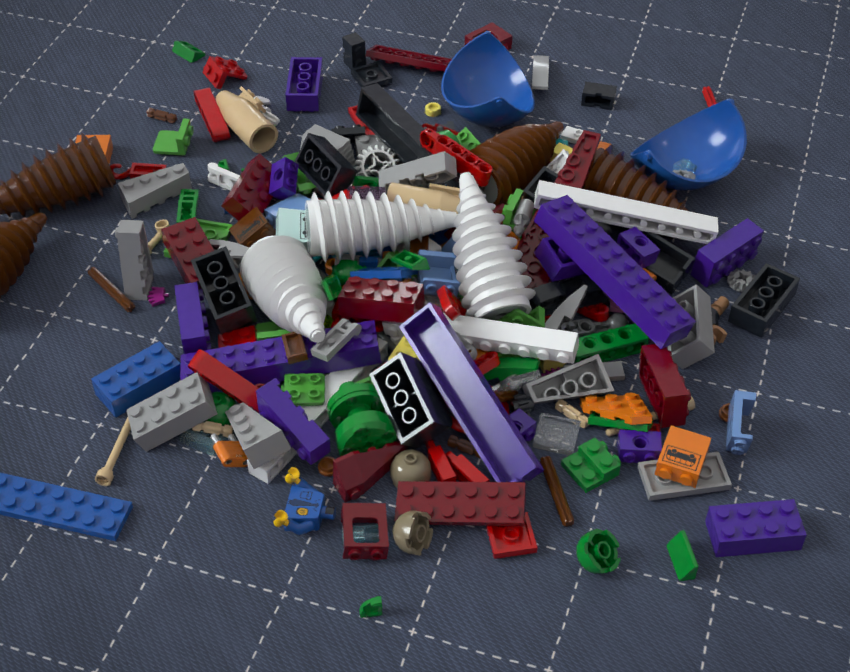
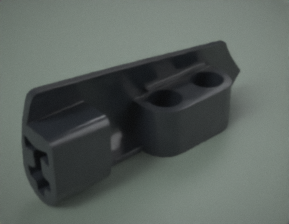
M584 273L562 283H559L557 280L533 288L536 294L529 302L531 311L540 306L545 309V316H550L571 294L583 285H587L588 288L579 308L607 302L609 298Z

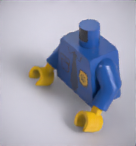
M291 467L288 470L289 474L285 476V481L287 483L294 482L295 485L291 487L285 511L278 510L274 514L276 518L274 525L276 527L284 525L285 531H291L297 535L318 531L321 527L322 519H335L336 507L325 506V495L303 478H298L300 475L299 470Z

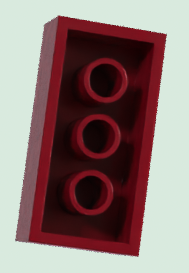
M260 153L254 157L241 173L221 207L238 221L255 207L263 214L264 209L267 208L273 197L269 194L272 164Z
M196 217L163 228L162 238L185 284L197 282L198 289H202L191 260L213 252L214 249Z
M349 277L338 295L339 317L404 323L422 309L425 304L424 284L399 282L397 280H379L378 278Z
M656 344L641 346L638 376L661 428L685 425L686 416H689L688 401L691 400V393L685 387L684 378L678 372L677 363H674L672 360L671 351L667 347L660 349Z

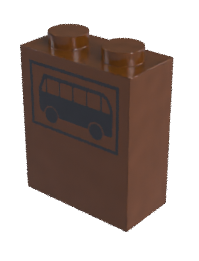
M257 207L229 228L238 244L249 248L264 237L276 235V230Z

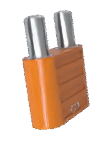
M216 433L210 436L214 443L213 449L224 467L248 466V458L234 434L228 435L229 441H220Z

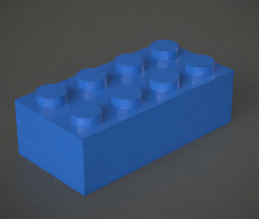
M159 341L91 378L96 396L115 417H118L127 412V409L179 382L181 363Z

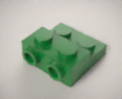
M593 438L581 444L577 452L562 459L561 466L581 489L587 493L619 476L621 461L617 455H611L608 452V447L604 441L599 442L596 438Z

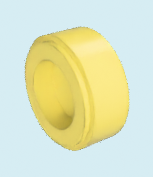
M435 102L428 103L425 106L426 115L430 117L439 116L441 114V105Z

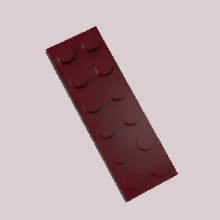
M374 45L366 50V56L371 57V60L378 61L382 59L386 63L398 62L402 66L414 65L417 69L429 68L433 72H438L439 70L445 72L452 60L450 58L381 45Z
M398 481L394 522L405 512L421 511L427 512L431 516L429 525L524 526L526 483Z

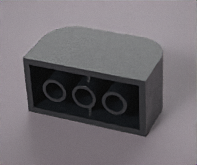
M226 246L191 260L221 335L257 322L251 302Z
M400 352L369 374L402 445L420 448L452 426L451 414L438 388L421 361L417 358Z

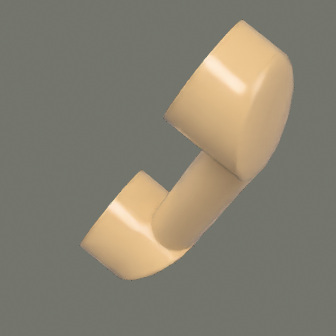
M159 220L155 223L157 234L148 243L150 254L152 253L151 250L162 239V229L170 226L167 220Z

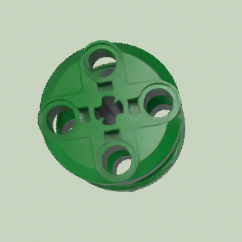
M352 381L344 382L327 403L329 420L336 429L335 440L340 457L357 450L360 453L368 452V448L374 446L376 449H381L385 444L396 441L397 434L388 415L383 413L386 410L373 384L355 383Z

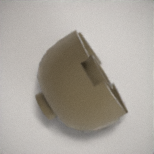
M413 449L404 450L396 455L390 466V477L393 485L398 488V481L430 482L431 464L428 458L420 451Z
M408 511L401 514L392 528L395 544L403 552L422 555L421 551L423 548H429L433 528H429L431 516L427 512Z

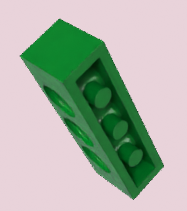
M635 323L579 337V347L574 364L599 354L602 362H607L641 353V346L648 345L649 337Z

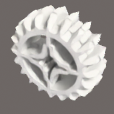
M375 145L373 150L369 146L368 151L363 149L362 154L357 156L360 160L355 161V164L358 165L355 168L360 172L356 176L369 177L368 175H374L376 178H379V171L374 169L376 165L382 167L380 170H383L387 167L396 166L395 164L399 162V159H393L396 154L390 155V148L384 151L385 146H382L379 150L378 145ZM378 156L383 157L387 161H380L378 159ZM370 157L371 166L365 170V160Z

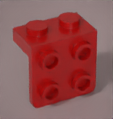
M209 56L202 72L217 89L222 88L227 76L247 79L248 77L235 60H225L219 56Z

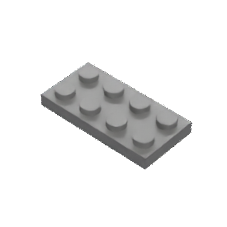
M719 452L707 454L696 488L656 476L655 470L658 460L638 462L637 468L649 501L731 490L732 487Z

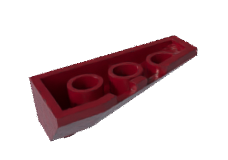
M400 441L385 444L381 449H376L374 446L368 448V452L360 453L357 450L334 459L333 485L344 502L356 500L390 471L394 457L400 452L408 450V446L402 445Z

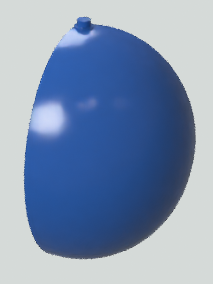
M485 31L467 43L453 57L444 72L441 83L444 99L459 116L471 123L484 127L507 126L520 121L534 110V95L525 74L505 46L489 31Z
M726 99L669 127L637 147L630 154L631 158L636 160V167L639 169L646 165L645 174L648 177L656 172L655 182L660 185L667 180L666 188L673 190L700 189L726 177L741 162L747 143L745 124L739 110L734 105V100ZM687 170L693 172L696 177L695 179H689L672 171Z

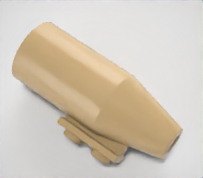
M242 86L239 88L242 91L239 96L226 90L219 92L216 96L217 105L226 124L255 153H264L271 149L278 139V130L260 112V110L263 113L266 112L262 107L264 103L258 97L254 99L255 95L249 89L246 91Z
M394 182L389 185L387 197L391 202L394 201L396 195H399L405 204H408L412 198L416 206L423 207L424 204H427L431 209H440L459 214L456 208L460 203V188L431 183L429 188Z

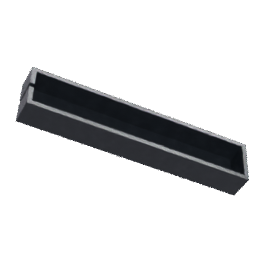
M378 83L361 88L356 116L403 163L433 155L422 147L420 142V133L425 129ZM457 172V177L440 185L460 188L459 179L461 174Z
M544 166L523 190V199H529L534 203L539 180L554 183L558 174ZM595 221L615 242H617L620 233L631 229ZM641 231L660 249L656 262L645 268L657 276L656 282L665 291L673 294L681 284L682 279L684 280L692 270L695 258L657 234Z

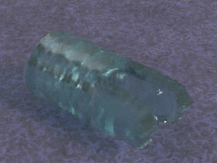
M378 525L353 526V540L357 543L379 542ZM342 526V542H343V546H344L343 526Z

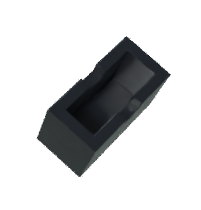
M356 32L343 36L344 63L350 69L366 65L365 40Z
M585 81L581 106L593 108L594 106H600V109L613 110L617 86Z

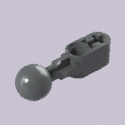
M614 313L609 316L608 320L602 323L592 322L589 319L564 322L560 330L576 332L579 338L626 326L629 324V321L625 315Z

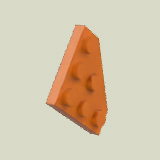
M626 393L620 396L606 394L603 397L587 395L585 398H580V407L584 413L591 414L594 411L600 414V417L615 420L618 417L624 420V423L630 425L652 424V415L639 394Z

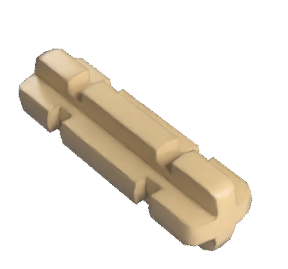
M563 399L556 402V410L561 413L564 412L563 414L575 423L578 422V425L582 428L589 426L586 415L582 416L580 411Z
M206 421L192 427V430L198 432L203 430V433H216L219 436L223 434L224 437H228V435L232 434L233 428L231 425L225 424V426H222L221 423Z

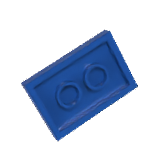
M404 266L367 267L350 271V277L358 276L366 279L378 278L379 280L391 279L397 281L411 279V275L418 274V270H411Z

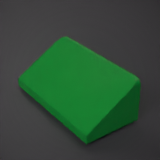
M176 40L174 42L172 51L190 63L206 55L205 52L186 41Z
M402 250L390 259L392 262L411 270H430L427 258L407 250Z
M681 530L668 542L667 549L678 580L686 581L695 579L699 566L687 534L684 530Z

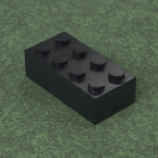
M311 133L307 134L294 161L299 164L298 168L324 196L327 191L330 192L331 196H334L348 189L358 172L325 137Z
M766 263L731 306L728 322L762 338L795 296L800 278Z

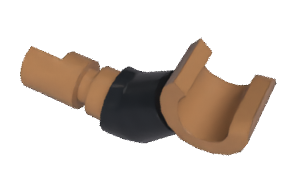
M720 296L711 305L714 345L716 340L719 343H723L727 336L726 331L719 327L718 323L719 316L729 306V301L724 296Z

